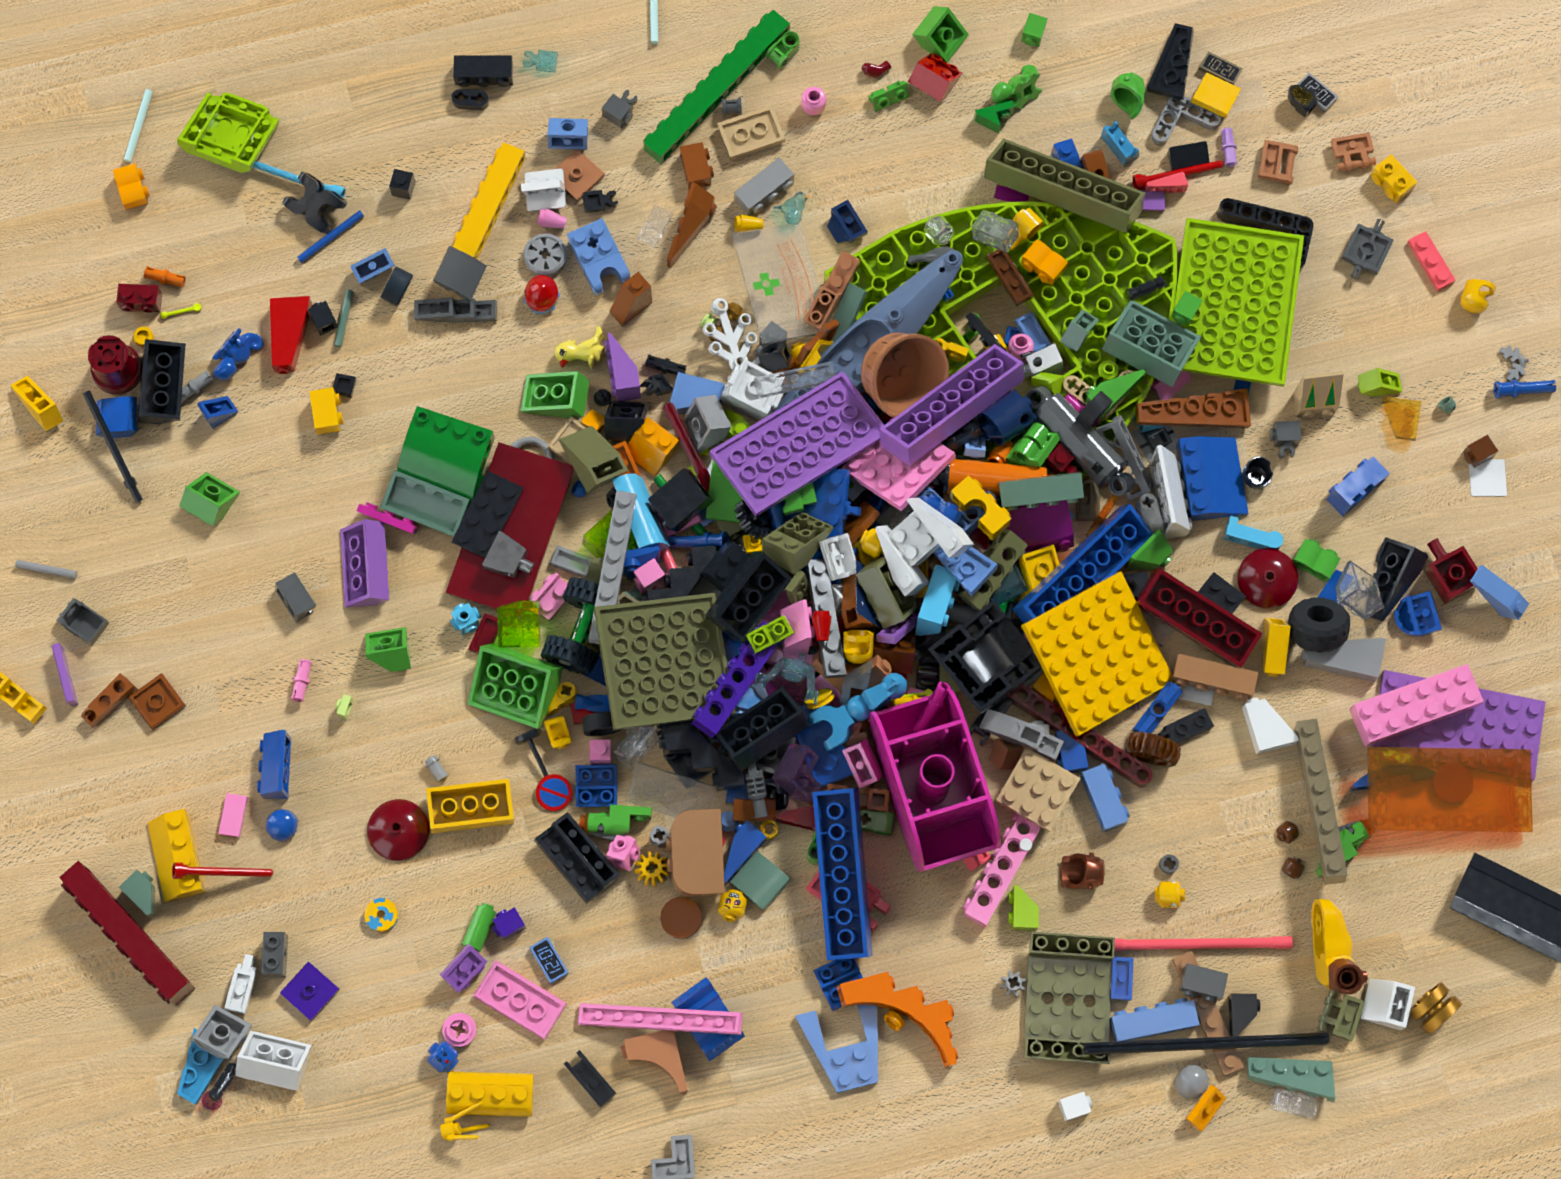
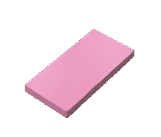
M496 960L473 995L479 1001L543 1040L546 1039L567 1005L564 1001Z

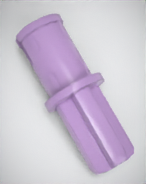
M1227 127L1221 130L1223 144L1221 150L1224 151L1225 166L1233 167L1237 165L1235 152L1237 145L1234 144L1233 130Z

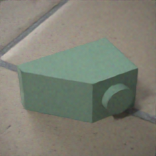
M1082 309L1070 322L1060 341L1067 348L1078 351L1099 322V319Z
M136 870L119 888L152 919L155 916V886L151 883L154 879L146 871L141 873Z

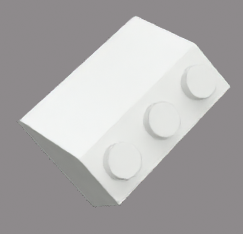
M250 1031L237 1056L235 1076L297 1091L305 1073L312 1045Z

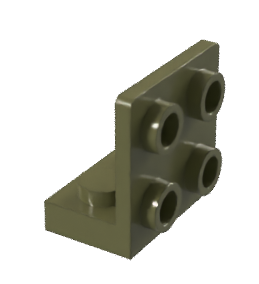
M784 570L792 578L785 588L790 605L801 600H807L808 605L811 601V595L805 573L799 570L793 574Z

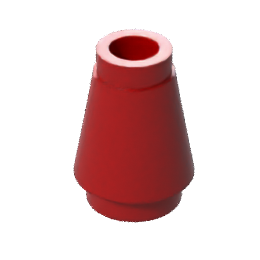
M814 611L811 619L817 641H829L832 616H830L829 611Z

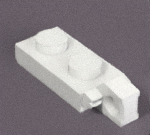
M245 954L243 964H238L237 968H235L224 1010L246 1015L257 975V968L253 967L254 956Z

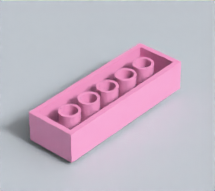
M1468 664L1356 703L1349 710L1362 742L1367 747L1474 709L1484 701Z

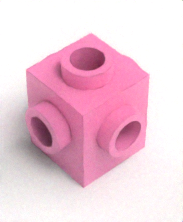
M616 835L614 841L609 845L606 856L614 867L630 871L634 862L639 858L640 849L634 838Z

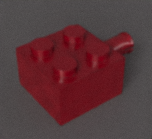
M1438 538L1427 544L1436 560L1430 563L1424 569V572L1444 604L1476 588L1470 580L1478 568L1464 546L1446 553Z

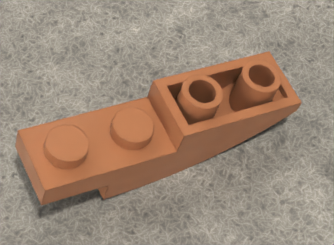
M842 251L825 285L821 287L804 319L806 323L820 330L821 326L829 321L839 306L848 283H852L854 280L853 276L862 260Z

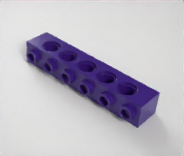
M763 621L759 626L757 625L754 630L758 629L763 625H766L767 623ZM749 641L742 643L738 648L740 652L738 657H733L726 667L729 668L727 673H722L715 683L718 685L714 691L710 690L705 696L704 700L707 701L703 707L699 706L694 712L693 717L695 719L692 724L713 738L779 642L758 653H755ZM743 658L750 659L751 666L745 665ZM732 674H737L740 677V683L733 680ZM721 690L728 692L729 699H724L721 696ZM710 707H715L717 709V716H714L710 713Z

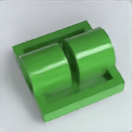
M1033 423L1029 430L1024 431L1006 456L1008 464L1041 467L1059 442L1060 437L1058 433L1049 432L1044 425Z

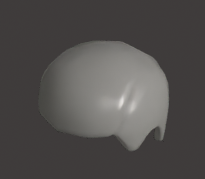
M1198 1065L1184 1067L1175 1077V1088L1186 1099L1200 1097L1209 1085V1077L1206 1071Z

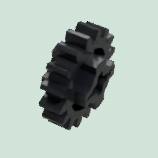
M743 500L735 506L734 512L738 514L736 519L740 520L739 525L744 529V532H749L751 538L754 536L756 540H762L772 532L773 526L769 524L772 521L767 517L768 513L766 511L755 517Z

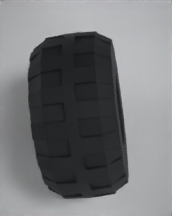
M1324 597L1304 599L1294 605L1289 614L1290 638L1299 647L1311 652L1323 653L1338 649L1347 641L1349 636V613L1340 603L1338 604L1332 599Z

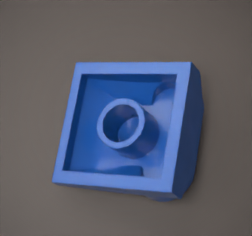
M659 546L627 550L622 576L626 577L627 580H633L636 578L634 571L653 558L659 564L661 562Z

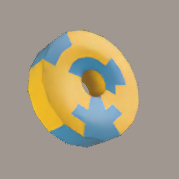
M377 898L367 905L364 917L371 929L377 932H385L396 925L398 910L391 900ZM379 912H385L383 918H378Z

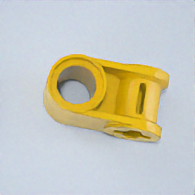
M563 682L559 684L546 716L557 713L575 701L578 691L572 683ZM566 689L570 690V696L566 695Z

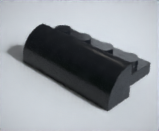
M568 812L534 839V842L586 904L600 893H604L620 877L619 872Z

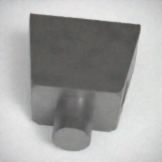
M499 531L482 566L487 571L516 578L519 570L530 574L535 563L525 559L528 554L527 549Z

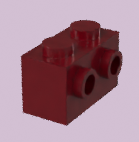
M118 283L116 303L120 310L126 312H161L162 292L158 285Z

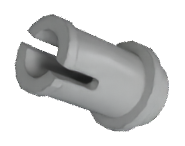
M433 755L425 761V767L429 768L437 783L447 778L448 774L440 764L439 757L436 758Z

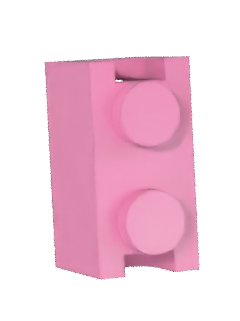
M867 738L856 744H851L842 750L859 788L876 782L884 776Z

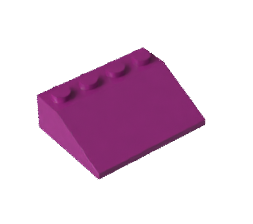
M1061 500L1058 505L1047 506V502L1038 503L1039 507L1026 508V505H1019L1017 510L1008 511L1011 515V522L1006 529L1011 530L1028 545L1025 548L1024 554L1050 545H1054L1056 552L1074 547V532L1067 500ZM989 538V545H991V543L994 541V539L991 540V539ZM1004 550L1002 553L1003 559H1005L1007 556L1006 550Z

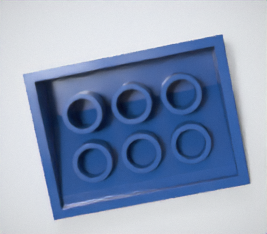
M1207 436L1179 438L1176 449L1178 461H1180L1181 479H1183L1185 486L1184 497L1188 501V518H1191V521L1248 515L1236 438Z

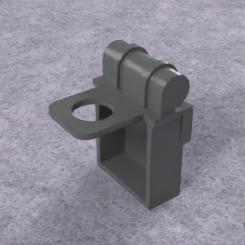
M75 598L68 602L67 607L59 614L56 620L66 630L75 636H79L90 645H93L109 624L105 618Z

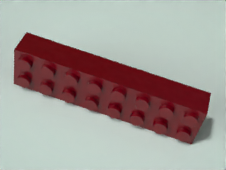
M78 860L59 877L63 882L61 887L73 898L77 897L74 901L81 909L90 912L88 917L100 928L104 927L101 930L103 934L113 943H118L115 947L122 955L131 958L129 963L140 973H145L143 976L144 980L153 988L159 989L156 993L163 1001H166L168 1004L172 1002L177 1006L195 989L191 982L84 864Z

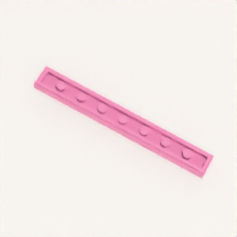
M580 1003L578 1025L734 1035H741L743 1013L584 1003Z

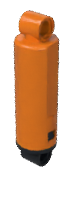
M954 459L928 485L943 486L942 494L950 495L951 490L969 475L972 479L980 482L985 492H992L996 498H1000L998 482L1051 475H1047V468Z

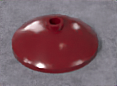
M1263 548L1250 553L1242 561L1238 569L1237 583L1240 592L1246 596L1245 599L1251 604L1266 609L1276 608L1285 604L1294 595L1298 586V571L1292 559L1282 551ZM1267 573L1273 575L1272 580L1266 578Z
M394 799L381 804L372 813L367 825V836L371 847L378 855L392 861H403L416 856L426 845L430 831L429 822L424 811L415 803L404 799ZM395 824L400 825L398 831L393 830Z

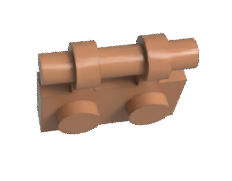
M1370 132L1331 139L1330 143L1334 158L1343 159V163L1336 164L1337 171L1349 172L1355 168L1367 169L1369 166L1376 165V158H1368L1367 155L1374 151ZM1360 156V160L1351 161L1350 157Z

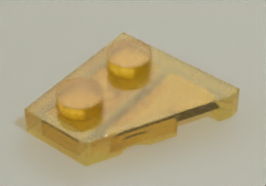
M1383 396L1382 403L1395 438L1416 441L1421 401Z

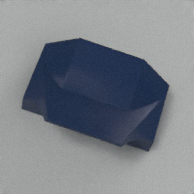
M849 200L831 208V218L827 228L837 243L845 241L851 243L868 234L867 229Z

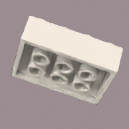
M1158 445L1150 460L1149 467L1155 497L1164 524L1162 533L1166 539L1187 537L1192 529L1191 518L1187 517L1188 501L1183 497L1185 486L1183 479L1180 480L1179 476L1181 472L1180 461H1176L1174 453L1162 445Z

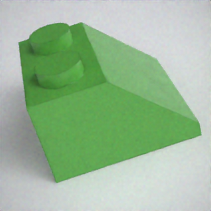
M934 6L912 35L923 49L931 54L939 55L947 63L969 34L948 7Z
M206 472L185 487L179 506L188 513L202 519L205 523L214 526L224 518L240 491Z

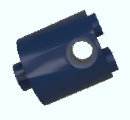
M1014 389L982 411L978 416L982 436L987 441L991 440L998 446H1004L1028 429L1033 423L1038 422L1036 415L1031 409L1032 402L1027 396L1022 397Z

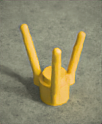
M480 1101L452 1117L445 1118V1123L440 1126L442 1138L448 1140V1142L478 1139V1135H461V1133L489 1128V1124L461 1128L460 1123H455V1120L483 1105V1102Z

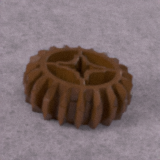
M1133 732L1130 733L1125 744V751L1139 761L1156 766H1176L1181 755V748L1175 741L1156 734Z

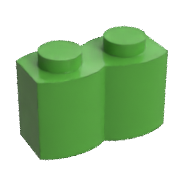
M1305 539L1292 561L1299 569L1310 573L1324 582H1328L1341 558L1337 556L1338 554L1335 551L1321 548L1317 541Z

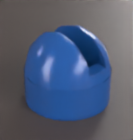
M577 480L572 487L571 494L578 498H583L587 493L581 481Z

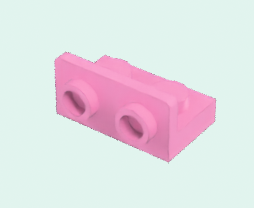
M556 572L553 576L549 575L544 580V586L540 591L536 590L530 597L531 608L549 622L566 604L563 595L567 583Z

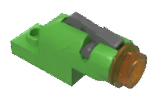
M610 805L609 814L607 812L581 814L579 826L585 833L591 836L614 841L616 835L625 836L630 834L631 818H635L634 821L647 822V819L652 820V808Z
M1361 819L1358 822L1354 821L1338 827L1345 863L1357 856L1358 853L1355 849L1365 840L1370 839L1372 834L1375 833V829L1368 819ZM1321 866L1315 870L1318 877L1322 876Z

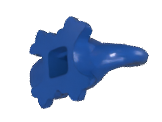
M240 328L235 332L233 331L212 357L214 360L224 357L214 369L213 375L220 380L232 378L237 371L235 364L246 362L250 357V349L260 350L263 348V339L259 335L245 333L240 336Z

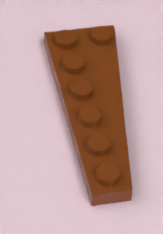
M1247 388L1224 391L1223 393H1207L1201 396L1193 395L1186 398L1141 402L1135 405L1136 425L1249 428L1251 426Z

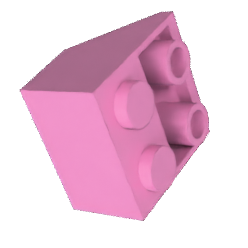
M801 600L781 609L779 617L786 616L795 633L781 640L783 656L808 654L809 647L813 644L814 627L810 626V619L812 617L811 607H807V600Z

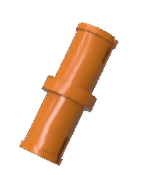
M146 266L144 271L145 279L159 281L162 285L170 284L183 288L185 285V275Z

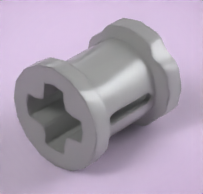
M659 825L652 829L650 833L652 844L659 848L666 846V839L669 837V833L665 827ZM660 832L661 835H664L663 840L659 841L656 838V833Z

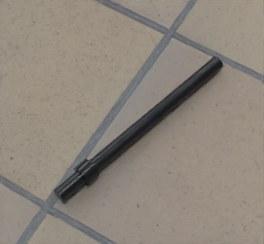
M90 390L84 392L83 396L125 480L123 483L126 489L130 490L135 503L142 501L143 498L136 486L138 485L135 477L131 476Z

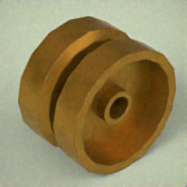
M1442 982L1424 993L1410 1009L1409 1014L1415 1021L1422 1019L1426 1014L1429 1015L1421 1025L1428 1034L1439 1028L1462 1005L1456 996H1450L1444 1002L1442 1001L1449 992V989Z

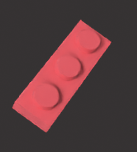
M1426 231L1408 240L1409 246L1437 291L1456 281Z

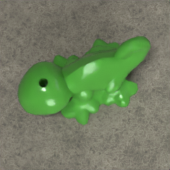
M1025 65L1022 67V74L1013 76L1008 81V84L1005 82L997 83L991 92L992 101L995 104L1009 101L1014 96L1013 104L1015 108L1022 109L1028 100L1037 99L1042 92L1041 88L1035 87L1036 81L1040 76L1037 68L1034 65Z

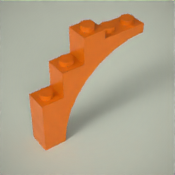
M888 972L842 983L837 986L842 1007L875 1005L891 1009L907 1017L924 1031L938 1050L945 1068L957 1064L958 1053L956 1048L952 1047L950 1040L952 1039V1032L950 1027L946 1026V1023L951 1022L954 1016L953 1007L951 1004H948V1000L923 1006V1002H925L922 990H919L918 986L894 992V979L892 976H889Z

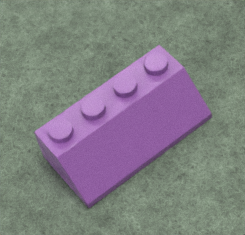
M364 519L340 529L344 604L347 608L378 605L389 600L384 522Z

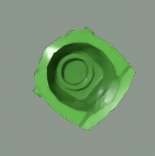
M1131 72L1121 74L1113 80L1110 97L1133 120L1142 110L1145 87L1143 78Z

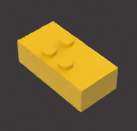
M509 779L426 788L431 834L514 824Z

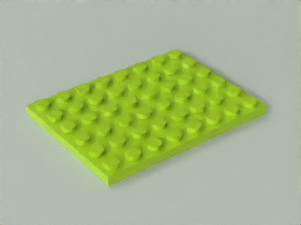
M1186 218L1174 309L1185 291L1203 301L1189 326L1181 325L1174 318L1172 319L1176 324L1201 336L1182 371L1284 387L1303 249V235Z

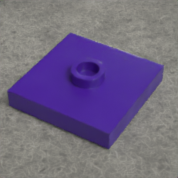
M308 961L280 994L312 1021L340 989Z

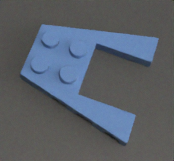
M857 1005L867 1041L826 1051L816 1010L795 1016L837 1093L878 1083L877 1006Z

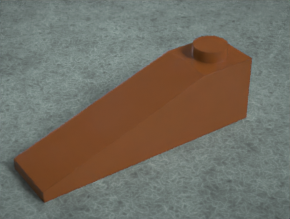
M694 182L690 186L684 203L683 214L685 216L681 217L678 222L677 232L679 234H675L667 257V267L670 268L709 222L710 216L715 215L717 209L715 197Z

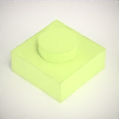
M344 694L342 699L338 700L335 710L339 718L348 719L354 703L351 696Z

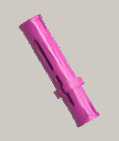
M939 682L933 694L929 696L926 707L913 727L915 733L927 730L939 708H942L944 705V699L948 694V690L951 689L947 683L943 682L942 684V682Z

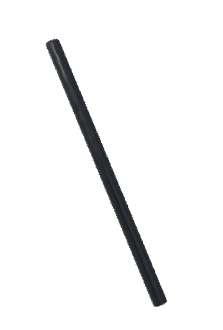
M1323 1032L1085 1043L1083 1051L1085 1055L1322 1045L1329 1043V1034Z

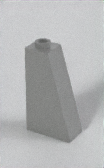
M1386 639L1347 640L1338 649L1323 653L1311 652L1303 648L1301 659H1304L1303 666L1375 682L1379 678Z

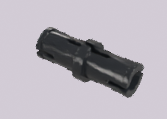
M648 354L645 367L660 370L664 374L677 375L678 372L685 373L687 365L672 362L669 358L662 359Z

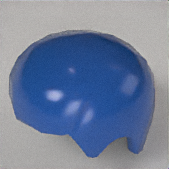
M275 810L267 819L266 831L272 839L278 841L289 840L297 832L298 818L290 810Z

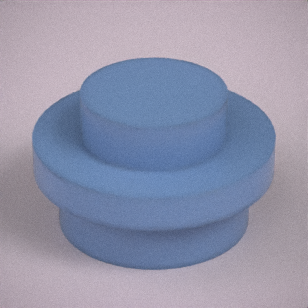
M724 811L721 813L722 830L731 832L736 829L738 820H733V812Z

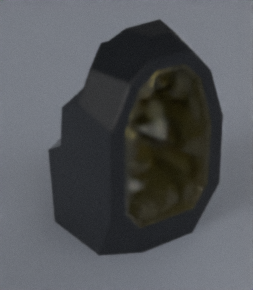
M1291 85L1288 89L1287 97L1290 104L1302 116H1308L1319 101L1317 96L1307 87L1301 85Z

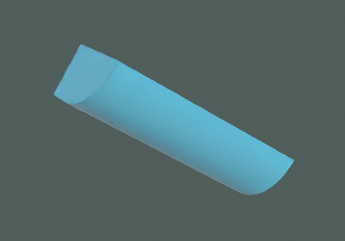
M625 474L612 479L616 491L637 493L631 529L639 549L659 546L661 552L669 548L670 544L660 519L650 508L651 503L648 500L650 494L644 479L637 474Z

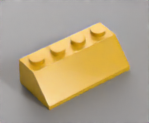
M180 809L162 814L148 822L164 902L167 903L206 893L202 875H187L183 879L172 878L174 862H183L187 867H200L189 813L185 809Z

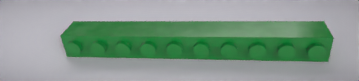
M774 10L769 14H764L760 23L748 31L745 39L739 40L731 53L725 54L721 63L710 70L709 76L705 80H700L695 87L696 89L692 93L686 94L683 102L671 110L670 116L666 120H661L656 127L657 129L644 138V151L662 165L721 104V99H725L765 58L767 50L786 32L790 31V23Z

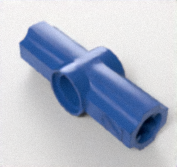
M1168 681L1132 730L1134 732L1152 734L1182 694L1181 688L1175 683ZM1153 707H1160L1163 714H1155Z

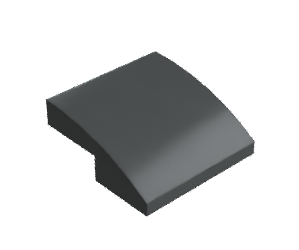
M449 246L433 281L447 291H453L465 300H471L487 265Z

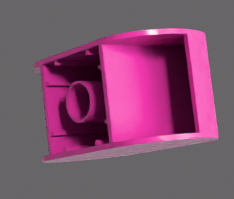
M952 689L948 690V694L944 699V705L942 708H939L927 730L917 733L913 731V727L926 707L929 696L869 713L870 728L877 757L888 791H890L889 794L905 844L918 872L1001 847L1000 829L992 798L963 711Z

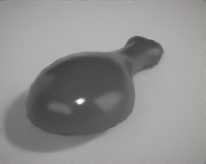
M937 247L924 254L908 256V263L910 265L920 262L932 263L945 253L955 249L951 247Z

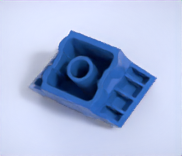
M707 977L671 1002L675 1009L730 1012ZM690 1032L709 1061L745 1037L743 1032H741V1035Z

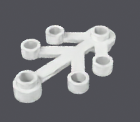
M718 298L712 302L711 311L719 316L725 334L716 330L713 323L705 324L702 331L705 335L712 336L729 346L731 353L722 349V345L717 341L712 342L708 349L711 354H717L727 360L730 368L733 370L735 365H739L737 364V359H740L742 362L743 358L747 356L751 345L757 341V335L754 332L746 334L744 336L745 342L739 351L737 343L745 327L750 324L751 316L747 313L740 315L738 324L733 332L726 312L728 304L724 299ZM718 303L723 305V309L719 308ZM742 317L747 319V323L742 321ZM706 327H711L712 332H708ZM748 336L753 337V342L748 339ZM713 345L717 346L718 351L713 350Z

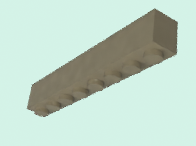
M1317 719L1297 721L1294 730L1299 739L1297 746L1324 885L1344 883L1348 874Z

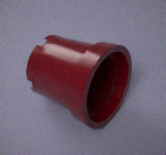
M105 335L98 338L89 347L88 360L91 364V374L95 384L102 391L113 395L124 394L133 390L140 383L142 359L133 348L126 345L120 338L113 335Z

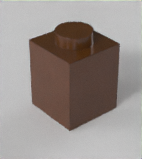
M1487 434L1465 448L1463 451L1464 458L1467 463L1472 464L1475 468L1493 458L1497 454L1498 449Z

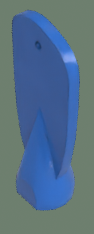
M576 694L575 709H586L595 713L610 711L608 695L583 696Z

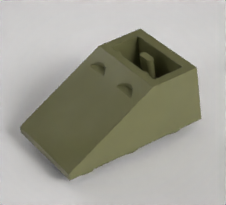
M593 426L559 439L587 493L613 482L612 479L628 472L619 452Z
M801 512L762 539V552L780 568L795 574L810 562L820 548L819 542L828 537L833 530V526Z

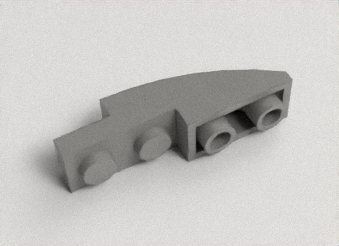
M989 709L979 727L1014 745L1019 744L1025 748L1027 747L1053 761L1056 760L1064 743L1063 740L1045 733V730Z

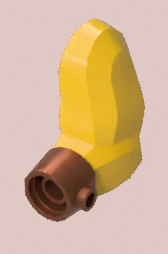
M1315 899L1312 904L1311 922L1316 977L1321 984L1336 993L1354 994L1361 989L1364 983H1367L1366 970H1361L1351 957L1353 949L1352 940L1341 910L1329 899Z

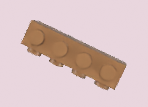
M1178 654L1175 658L1171 680L1180 687L1192 686L1201 692L1210 690L1214 691L1218 696L1226 697L1231 695L1235 696L1237 700L1247 701L1254 696L1259 672Z

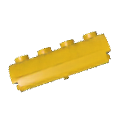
M450 1071L447 1079L446 1113L456 1115L482 1101L483 1105L466 1115L532 1117L534 1074Z

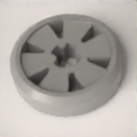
M539 234L532 237L525 245L523 252L524 262L533 274L550 277L556 275L564 268L567 261V251L564 243L557 236ZM548 252L549 256H547V259H543L540 254Z

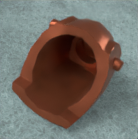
M1076 853L1062 857L1060 870L1062 887L1092 890L1103 885L1105 865L1104 860L1100 859V857L1094 856V853H1089V855Z

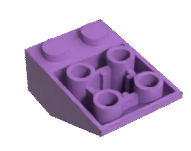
M608 333L605 347L612 394L617 396V401L641 399L637 366L614 336Z

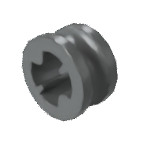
M1171 854L1165 855L1159 862L1161 871L1166 874L1175 872L1179 866L1178 859ZM1165 859L1174 862L1172 870H1169L1167 866L1164 867V863L1167 862Z

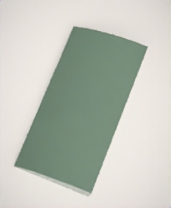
M394 470L380 508L454 537L466 514L470 499Z

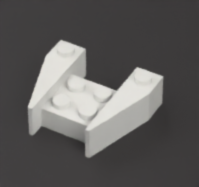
M920 498L907 499V502L914 511L892 531L888 525L875 528L892 579L904 596L916 595L929 583L918 566L940 546L949 558L960 557L973 545V542L960 526Z

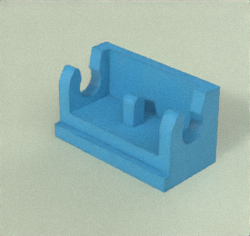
M1114 121L1111 127L1108 125L1103 127L1101 137L1124 166L1140 154L1138 148H1134L1118 127V122Z

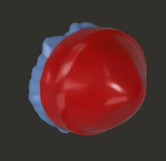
M545 275L533 277L525 287L523 302L536 314H546L555 310L557 299L560 298L555 281Z

